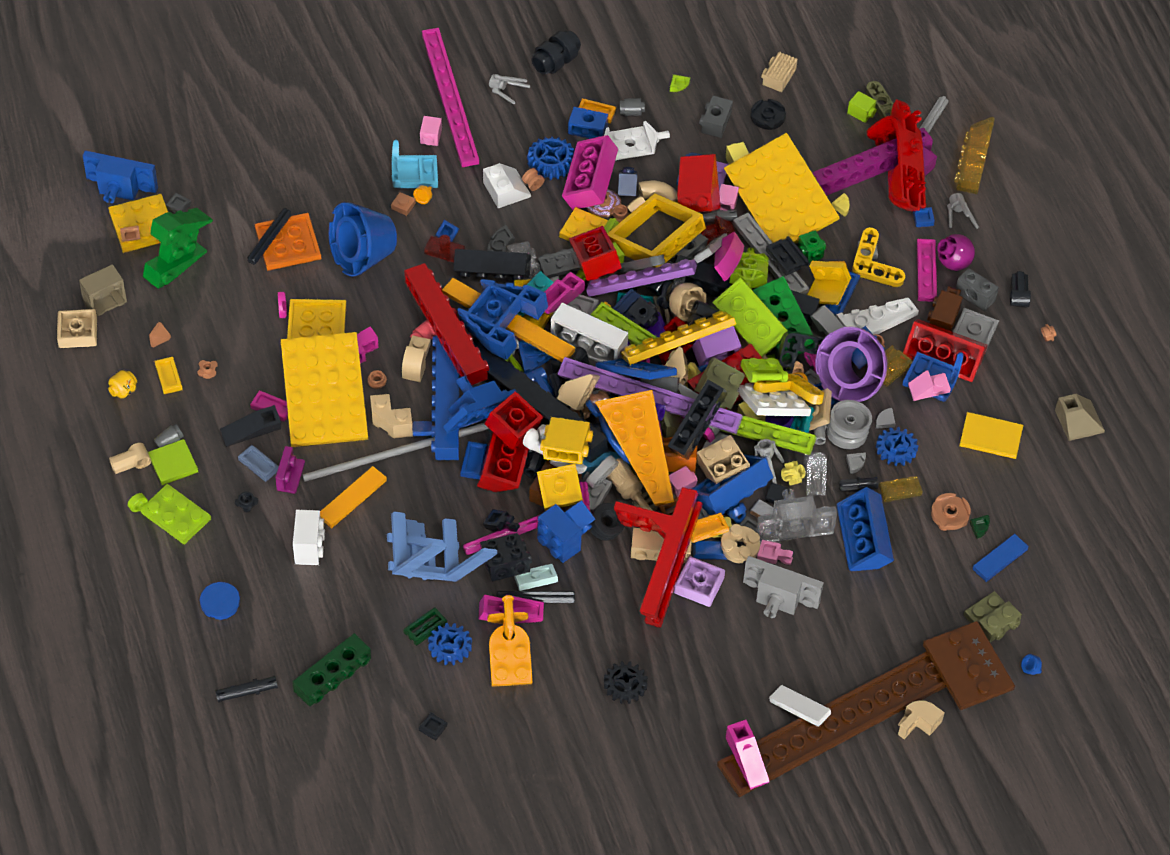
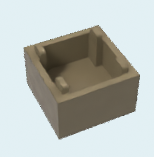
M113 264L79 280L83 302L87 309H95L97 316L103 315L105 312L122 306L127 302L123 279Z

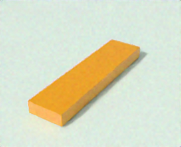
M372 466L322 509L320 517L324 518V523L332 529L387 481V477Z

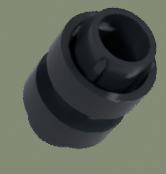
M558 31L548 41H544L535 48V54L532 55L531 59L532 64L541 74H554L563 68L564 63L567 64L578 56L581 42L572 31Z

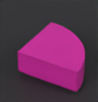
M278 292L279 318H286L287 316L286 295L284 292Z

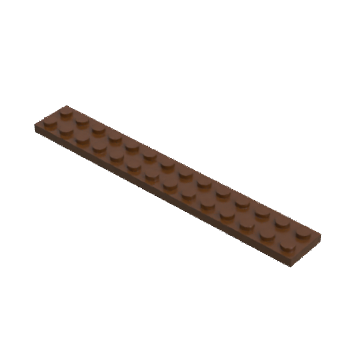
M924 652L824 705L831 710V715L819 727L799 718L756 741L769 781L906 709V706L910 703L921 701L944 689L946 685L928 653ZM734 754L717 762L718 768L738 797L756 789L750 790Z

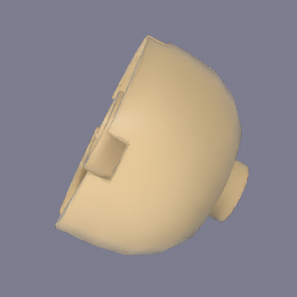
M682 283L671 292L669 306L674 315L683 321H688V318L692 315L690 312L695 301L700 300L706 303L707 296L701 287L693 283Z

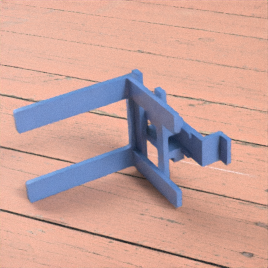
M391 513L392 533L387 534V542L393 543V561L388 562V570H392V574L403 575L408 578L420 577L422 580L436 579L456 582L497 555L496 549L483 548L459 564L456 520L446 518L442 520L443 540L426 538L424 523L405 519V513ZM444 550L445 568L436 567L435 556Z

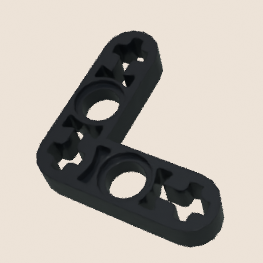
M787 331L782 336L776 359H778L780 365L788 367L787 369L783 368L784 371L792 374L798 351L817 354L818 344H821L824 337ZM793 336V338H795V341L789 343L788 338L791 339ZM807 339L813 340V345L810 348H805L804 346ZM789 353L791 355L790 361L783 363V355Z

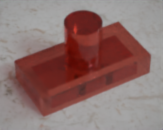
M442 235L440 238L431 236L424 249V254L454 262L455 249H465V246L450 242L448 235Z

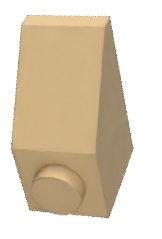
M589 374L565 382L558 391L559 396L557 399L575 410H583L586 405L585 402L589 399L600 376Z

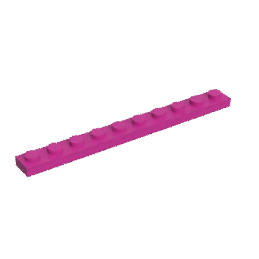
M439 28L423 30L422 38L461 167L479 164V157Z

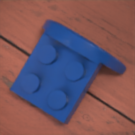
M917 352L903 380V386L909 388L908 383L927 370L930 376L945 373L951 388L950 393L933 396L939 401L945 402L949 398L958 379L964 354L962 352L958 353L953 366Z

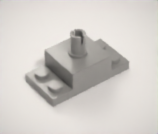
M748 556L746 560L743 583L750 587L758 588L756 602L767 605L764 610V614L767 617L771 611L770 618H775L778 610L794 615L798 603H802L806 607L818 609L824 582Z

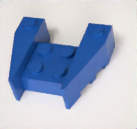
M481 279L482 294L468 311L461 308L457 309L460 321H463L465 328L492 354L507 360L517 348L515 334L506 330V327L519 311L538 320L548 308L546 293L528 285L520 287L514 286V283H507L505 285L495 283L493 280Z

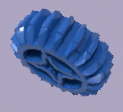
M553 136L549 139L544 137L543 140L538 138L537 143L533 142L532 147H529L527 155L529 168H535L538 171V175H542L544 179L549 177L552 180L555 177L558 180L560 176L565 178L566 173H569L575 152L574 148H572L571 143L566 142V139L561 141L560 137L554 139Z

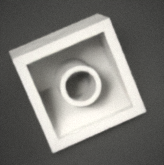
M499 163L483 169V183L497 208L531 197L529 190L515 168Z

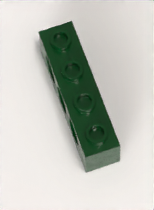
M355 633L297 677L293 681L294 692L309 707L314 703H319L324 695L329 691H334L343 680L349 679L357 669L369 663L371 659L370 648Z

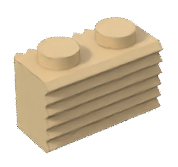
M778 52L776 57L771 58L769 68H765L762 73L763 85L783 92L796 71L798 59Z

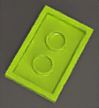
M166 484L140 509L144 516L184 545L211 520L210 514L169 484Z

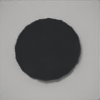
M768 99V101L759 100L751 108V119L759 128L766 130L776 129L785 122V108L779 101Z

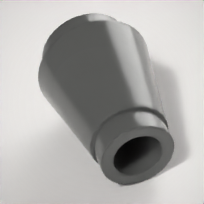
M174 424L173 426H168L154 438V441L158 448L180 441L184 436L178 425Z

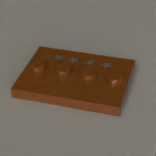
M977 621L923 642L926 652L960 711L1014 690L1015 685Z

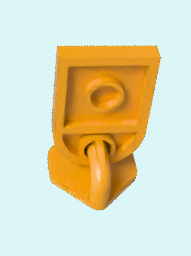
M506 595L502 597L504 613L490 614L487 617L488 622L503 624L492 633L489 641L492 687L532 684L529 637L521 627L514 625L516 622L527 620L528 613L514 612V597Z

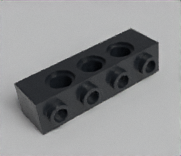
M710 380L706 381L668 444L672 452L686 460L690 458L728 395L724 388Z

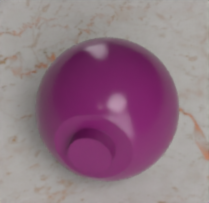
M949 235L945 239L940 240L937 245L939 260L947 269L960 271L967 268L974 260V245L964 235Z

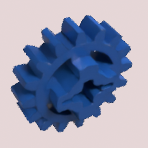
M890 427L889 432L883 430L882 435L878 436L876 448H878L877 455H881V460L887 459L888 465L894 462V466H897L898 463L905 466V461L911 463L912 458L916 457L918 451L917 439H913V433L907 434V429L900 431V427H897L894 431Z
M445 623V628L439 625L438 632L432 631V637H429L428 648L431 651L432 657L437 656L438 663L444 660V665H447L448 661L455 665L456 660L462 663L463 657H469L468 651H472V637H469V631L464 632L463 626L456 628V623H454L452 627H449L448 623Z

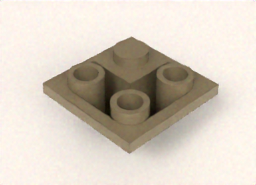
M1078 394L1058 398L1055 412L1068 441L1105 432L1091 400Z

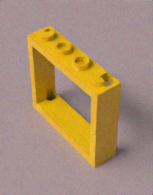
M653 194L607 234L611 242H616L626 257L639 260L664 254L666 263L706 227L703 214L658 194ZM658 210L685 222L652 251L625 239Z

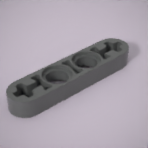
M664 254L620 263L622 269L619 270L620 273L665 264Z

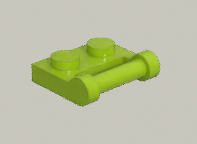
M750 358L742 359L741 367L750 383H756L757 381H788V373L783 370L778 359Z

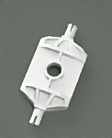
M643 121V126L611 132L608 127L604 136L608 135L618 148L616 160L655 154L659 139L670 138L668 130L656 132L646 121ZM632 143L634 144V146L629 147L626 144Z

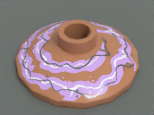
M607 189L603 204L586 208L591 214L601 218L611 217L610 210L614 209L616 205L621 204V198L613 190Z

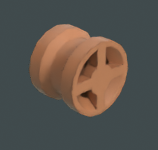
M535 168L529 169L522 177V181L529 185L528 187L531 191L539 189L545 181L542 175H538V171Z

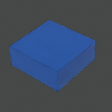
M932 207L913 211L916 227L934 226L935 221Z

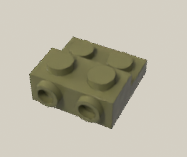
M712 357L694 391L700 393L706 381L710 380L724 388L728 394L720 408L731 409L739 395L737 390L745 374Z
M995 591L964 611V616L970 623L976 621L979 623L990 643L995 639H1001L1008 630L1016 629L1021 623L1022 614L1009 601L1005 603Z

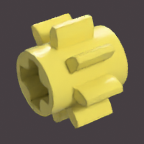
M798 461L785 463V467L781 471L782 479L785 482L789 481V485L802 483V479L805 477L803 465H798Z

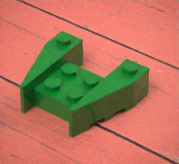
M198 208L189 209L188 212L176 211V214L167 212L153 219L150 234L161 242L159 255L145 263L143 278L159 289L168 285L207 253V250L197 243L199 229L213 222V219Z

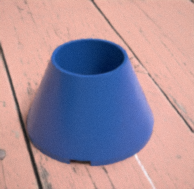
M351 202L340 203L335 207L332 214H335L333 222H329V244L336 264L341 265L344 269L342 271L348 276L361 275L393 253L397 243V233L395 225L388 215Z

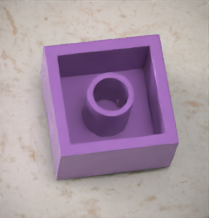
M734 326L695 340L692 349L700 367L708 364L712 357L722 361L739 351L742 346Z

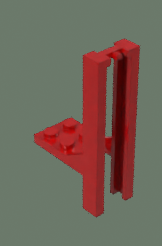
M682 487L672 516L617 501L615 503L614 510L622 525L626 527H640L645 532H651L652 530L658 532L664 539L640 609V613L646 616L644 621L648 625L659 628L662 626L702 508V502H696L698 496L696 490Z

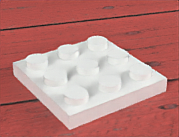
M752 383L740 385L737 390L756 415L810 416L811 408L800 396L791 390L761 393L753 389Z

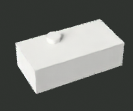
M561 303L551 318V334L574 346L575 349L577 347L584 348L587 351L588 358L596 362L621 359V351H624V348L628 346V332L564 303Z

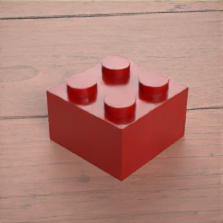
M515 391L490 412L485 425L513 450L523 441L524 436L531 428L537 429L543 416Z

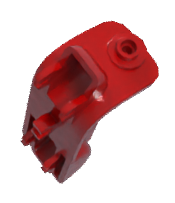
M896 99L891 108L890 116L877 121L866 131L868 138L875 141L876 146L897 138L898 165L888 171L889 199L895 206L903 210L919 211L920 208H926L923 142L921 131L917 127V123L922 119L918 115L922 112L916 110L911 113L907 103Z

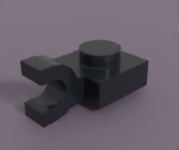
M492 509L483 523L486 529L501 531L503 527H506L511 531L517 532L520 527L519 523L513 522L514 516L509 515L507 511Z

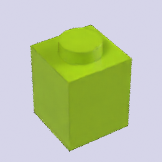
M858 91L849 101L847 114L866 123L869 118L874 117L877 111L875 108L876 100Z

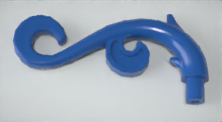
M587 400L585 402L586 406L595 417L599 418L601 429L613 449L627 464H630L599 408L593 401Z

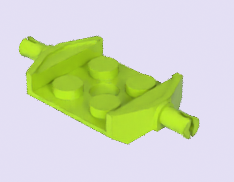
M748 248L746 253L743 252L737 267L731 274L729 283L733 284L741 277L751 290L752 288L767 284L769 258L764 253L755 254L753 248L751 250Z

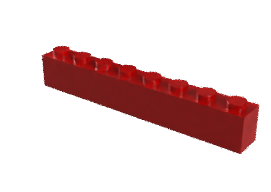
M425 263L404 270L407 287L460 377L467 376L471 385L487 380L488 363L481 358L479 348L474 346L472 336L466 333L465 325L462 320L459 321L455 308H451L449 298L443 294L440 283L435 281L433 271L428 269Z

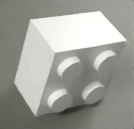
M296 510L293 536L295 564L319 565V558H323L324 547L322 546V542L325 541L324 518L320 517V511Z

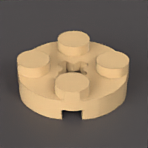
M739 524L732 525L729 531L724 533L721 538V548L724 556L734 563H743L747 560L748 556L756 558L760 549L759 534L749 527ZM736 542H743L746 546L737 547Z

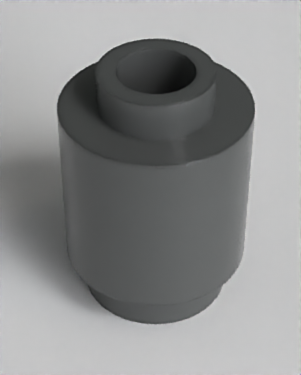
M624 98V100H620V115L642 116V112H645V101H641V98Z

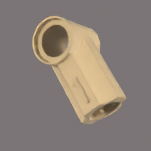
M143 443L133 444L128 451L109 458L115 474L133 467L142 469L151 463V458Z

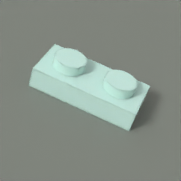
M553 564L531 568L529 573L514 576L519 591L558 582Z

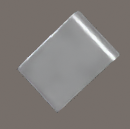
M760 499L750 509L751 515L767 524L777 512L774 507Z

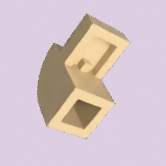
M412 335L403 358L402 378L421 382L426 368L425 359L431 339Z
M927 701L912 702L906 706L904 717L898 724L900 726L898 735L905 739L917 726L930 736L942 723L945 712Z

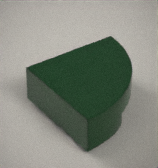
M989 515L970 519V525L977 539L984 536L988 531Z

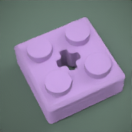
M690 556L675 584L674 593L710 607L724 580L725 570Z

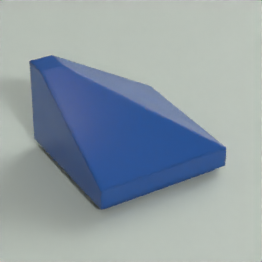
M444 220L435 236L451 245L459 228Z

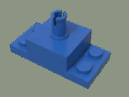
M84 151L83 162L86 178L97 181L99 194H104L103 199L105 202L109 203L111 198L110 203L112 204L115 202L116 197L134 201L138 190L152 193L157 192L158 183L155 165Z
M467 376L459 378L456 384H458L463 395L448 409L451 416L443 428L448 433L486 420L490 412L516 390L501 391L495 381L473 387Z

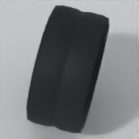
M600 504L591 512L596 520L591 523L592 528H590V531L600 540L614 539L625 527L617 517L614 504ZM603 517L611 521V526L604 525Z

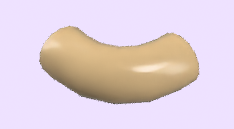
M651 180L637 183L638 194L644 200L649 199L653 194H658L678 203L676 189L665 182Z

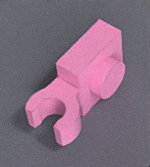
M762 540L757 559L773 564L780 560L784 564L791 565L793 551L781 549V544Z

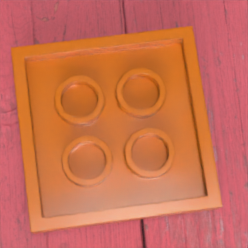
M309 213L291 216L263 254L267 271L321 259V253ZM274 220L255 224L258 241Z

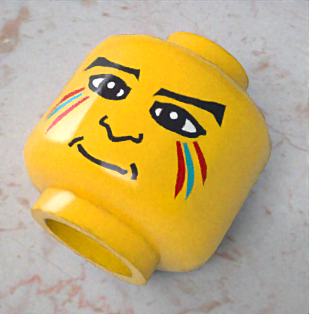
M121 370L108 381V390L114 397L126 398L137 387V379L130 371Z

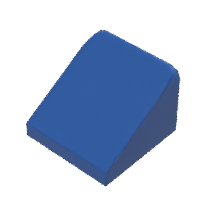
M414 421L413 435L431 436L432 422Z

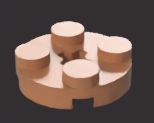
M945 493L938 496L931 509L933 521L938 525L939 529L944 531L957 530L966 526L971 513L967 500L963 497L962 499L956 497V494ZM948 509H951V511H955V513L948 514L947 511Z

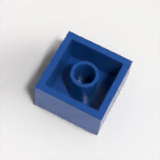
M557 504L538 516L537 539L542 546H546L550 550L551 555L555 559L558 558L564 563L581 551L582 529Z

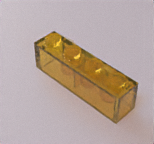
M990 117L972 124L970 132L966 131L964 142H967V145H963L961 155L964 157L960 158L958 163V169L961 170L956 172L954 182H957L956 190L978 194L995 118Z

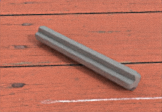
M945 96L939 97L919 129L924 127L929 134L948 104Z

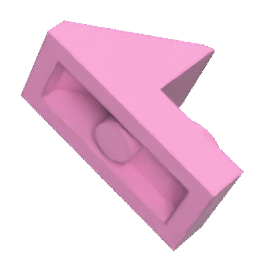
M928 370L908 383L913 401L950 393L951 390L945 373L930 376Z

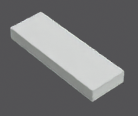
M783 685L769 697L771 703L818 727L831 715L829 708Z

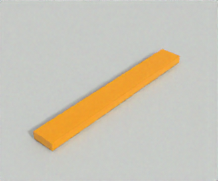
M452 278L442 289L444 295H447L450 299L468 309L471 308L481 295V293L455 278ZM518 314L506 327V330L513 332L518 338L560 362H563L564 357L570 358L575 352L574 346Z

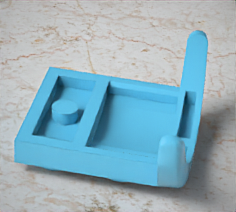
M394 140L392 147L393 187L417 188L420 185L438 188L437 155H399V141Z

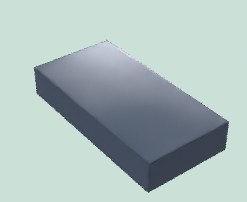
M253 445L238 456V460L265 482L278 471L279 466Z

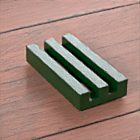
M434 607L404 628V633L417 646L430 637L433 630L438 631L439 625L444 627L448 620ZM434 615H436L435 618H433V619L430 620L429 622H426V621L429 620L431 617H433ZM421 624H423L421 628H419V629L416 630L414 633H412V631H413L414 629H416V628L419 627Z

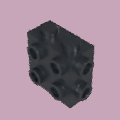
M518 533L480 542L481 549L497 550V555L484 563L492 582L530 572L531 554L526 552V543L524 539H520Z

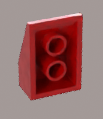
M716 154L680 157L677 192L678 204L696 212L721 209Z
M603 226L569 238L587 281L596 280L600 276L612 274L622 269L617 251Z

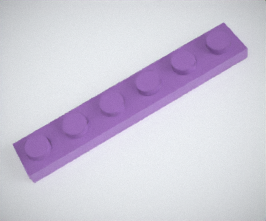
M684 259L679 263H666L660 267H648L637 272L629 271L619 276L615 274L605 279L598 278L589 282L586 291L588 297L694 275L697 265L695 259Z

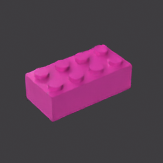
M608 135L577 142L562 197L572 210L575 207L580 209L604 203L618 152L617 146Z

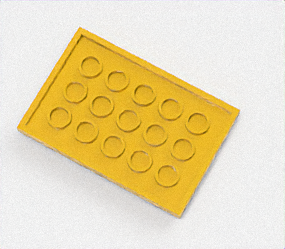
M787 133L724 167L732 184L735 187H739L738 194L754 220L772 243L780 239L784 240L789 236L796 244L800 235L815 230L818 232L840 219Z
M357 332L281 339L291 447L368 440Z

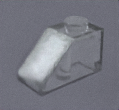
M811 452V455L805 454L806 495H826L827 457L824 452Z

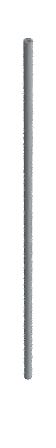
M600 390L592 391V393L597 394ZM485 422L459 430V437L489 428L485 425ZM435 437L303 474V479L306 482L431 446V441H435Z

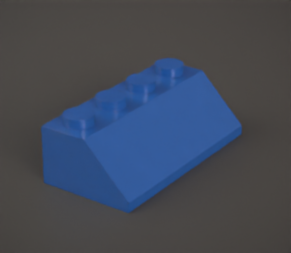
M743 454L750 467L717 484L708 478L692 488V490L698 492L696 502H702V508L708 515L718 513L723 515L727 509L738 505L740 500L753 495L755 490L766 486L768 481L774 478L766 457Z
M865 487L837 503L849 570L880 569L893 562L894 558L881 494Z

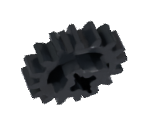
M621 661L620 666L614 663L613 670L608 668L607 675H604V689H607V696L612 695L613 701L617 698L620 699L621 704L624 700L631 704V699L637 702L639 696L643 697L644 690H647L648 677L644 676L645 670H639L638 664L633 667L631 661L628 662V665Z

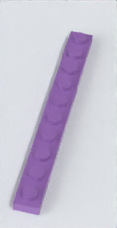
M564 357L558 372V376L569 380L589 374L599 375L600 378L594 388L618 396L652 390L655 403L665 405L667 412L682 417L686 416L696 400ZM719 408L709 426L737 434L743 416L742 414Z

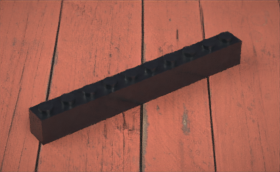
M476 338L473 339L474 346L478 347L481 352V358L483 361L486 360L489 366L485 382L495 381L501 391L515 389L523 399L543 416L541 425H549L551 417L584 421L576 412H572L563 402L555 399L550 392L542 389L537 382L529 379L524 372L516 369L511 362H507L505 359L492 354ZM590 424L593 438L592 442H588L589 452L588 456L584 458L592 463L604 454L608 447L605 434L597 431Z

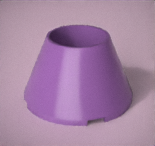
M843 327L828 334L821 342L815 359L816 374L819 375L822 383L821 386L823 389L828 388L831 390V397L838 401L855 400L862 402L871 398L881 388L888 366L887 355L877 338L870 332L858 327ZM856 348L864 353L868 363L867 372L863 379L855 374L851 364L852 354Z

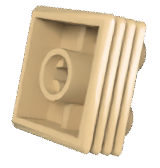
M95 309L58 311L57 341L59 348L97 345V314Z

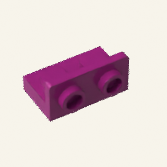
M285 446L275 479L277 491L295 494L305 466V460L296 458V455L293 453V447Z

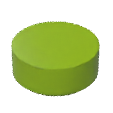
M138 493L128 501L127 506L132 512H139L148 502V499L144 494Z

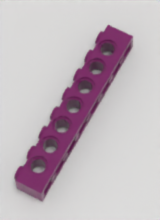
M923 127L920 129L923 147L931 151L933 139ZM897 138L812 172L827 196L889 171L898 165Z

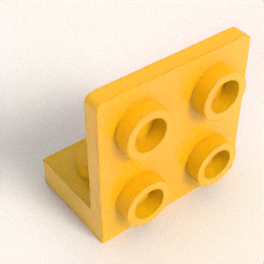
M812 261L809 267L815 280L807 295L820 299L819 304L838 305L851 280L846 264L844 262Z

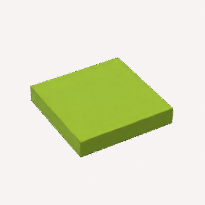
M184 439L148 452L161 485L198 473L196 463Z

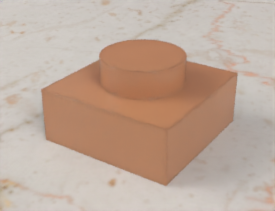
M399 192L391 204V209L407 216L416 204V199Z

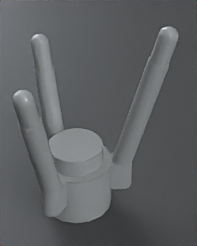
M493 74L489 81V87L493 88L492 92L500 95L512 104L516 102L500 90H504L507 84L530 88V85L520 83L527 82V79Z
M961 193L951 195L949 198L950 204L947 205L949 228H952V212L955 210V212L963 211L965 216L970 218L974 227L978 229L979 226L970 212Z
M769 439L760 440L754 446L755 456L766 457L774 477L772 482L777 484L771 458L775 452L781 463H784V459L778 451L775 441Z

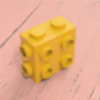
M551 417L550 424H546L545 427L546 437L542 439L540 446L544 459L582 464L584 457L588 456V442H592L593 431H590V422Z

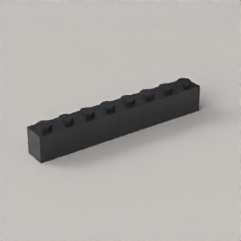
M678 255L675 263H679L681 260L684 259H693L682 255ZM696 262L697 267L694 275L673 279L676 285L693 283L701 287L704 293L713 297H719L720 293H723L732 285V283H729L730 277L724 281L714 268V265L704 262ZM791 290L808 325L811 327L813 320L810 316L818 310L820 299ZM777 301L771 302L772 305L779 304Z

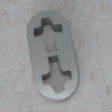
M612 455L608 456L589 475L586 482L595 489L618 466V461Z

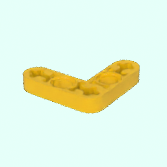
M866 228L862 233L853 263V273L860 275L861 278L893 287H900L904 283L905 273L899 268L872 261L879 233L874 228ZM869 234L872 235L870 244L866 243ZM868 249L871 254L865 256L861 253V250ZM860 265H863L862 270H859ZM880 269L884 275L877 276L874 274V270ZM895 275L899 276L898 280H894Z
M788 374L787 382L757 381L753 384V389L757 392L769 393L791 390L809 403H823L824 392L795 374Z

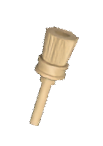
M622 458L616 459L618 466L607 478L617 487V491L621 493L623 499L631 498L641 508L653 511L641 496V489L643 487L641 481L633 474L629 465Z

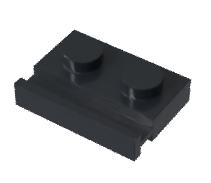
M789 236L784 240L780 239L766 246V252L785 276L809 264L808 259Z

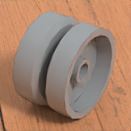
M844 400L838 402L833 406L830 413V423L827 424L826 434L829 440L834 445L843 449L859 448L868 437L872 424V414L864 404L858 401Z

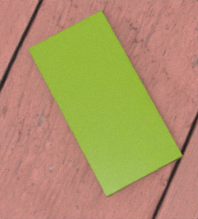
M741 277L712 302L719 311L727 312L734 317L736 322L734 328L748 344L753 345L761 357H764L781 341L783 334L788 331Z

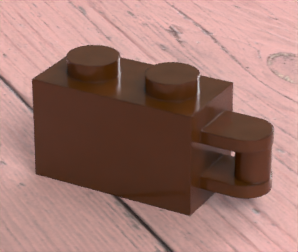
M948 286L947 291L941 290L939 297L936 296L932 307L935 308L934 311L930 310L927 321H930V324L952 331L963 299L960 296L961 290Z

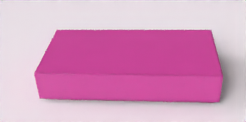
M260 390L250 404L251 409L256 411L275 405L281 421L285 422L288 417L287 401Z

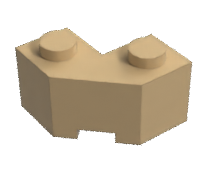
M389 394L370 396L373 425L387 431L388 435L392 438L413 437L410 408L391 410Z

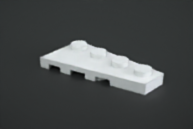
M909 298L887 302L883 306H869V309L861 311L856 309L844 315L839 313L836 314V317L844 327L863 328L866 326L874 335L917 316L919 310Z

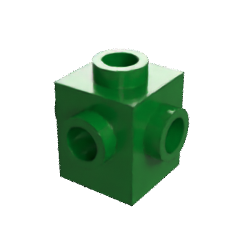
M816 230L800 235L798 240V248L809 262L824 258L826 244L819 237Z

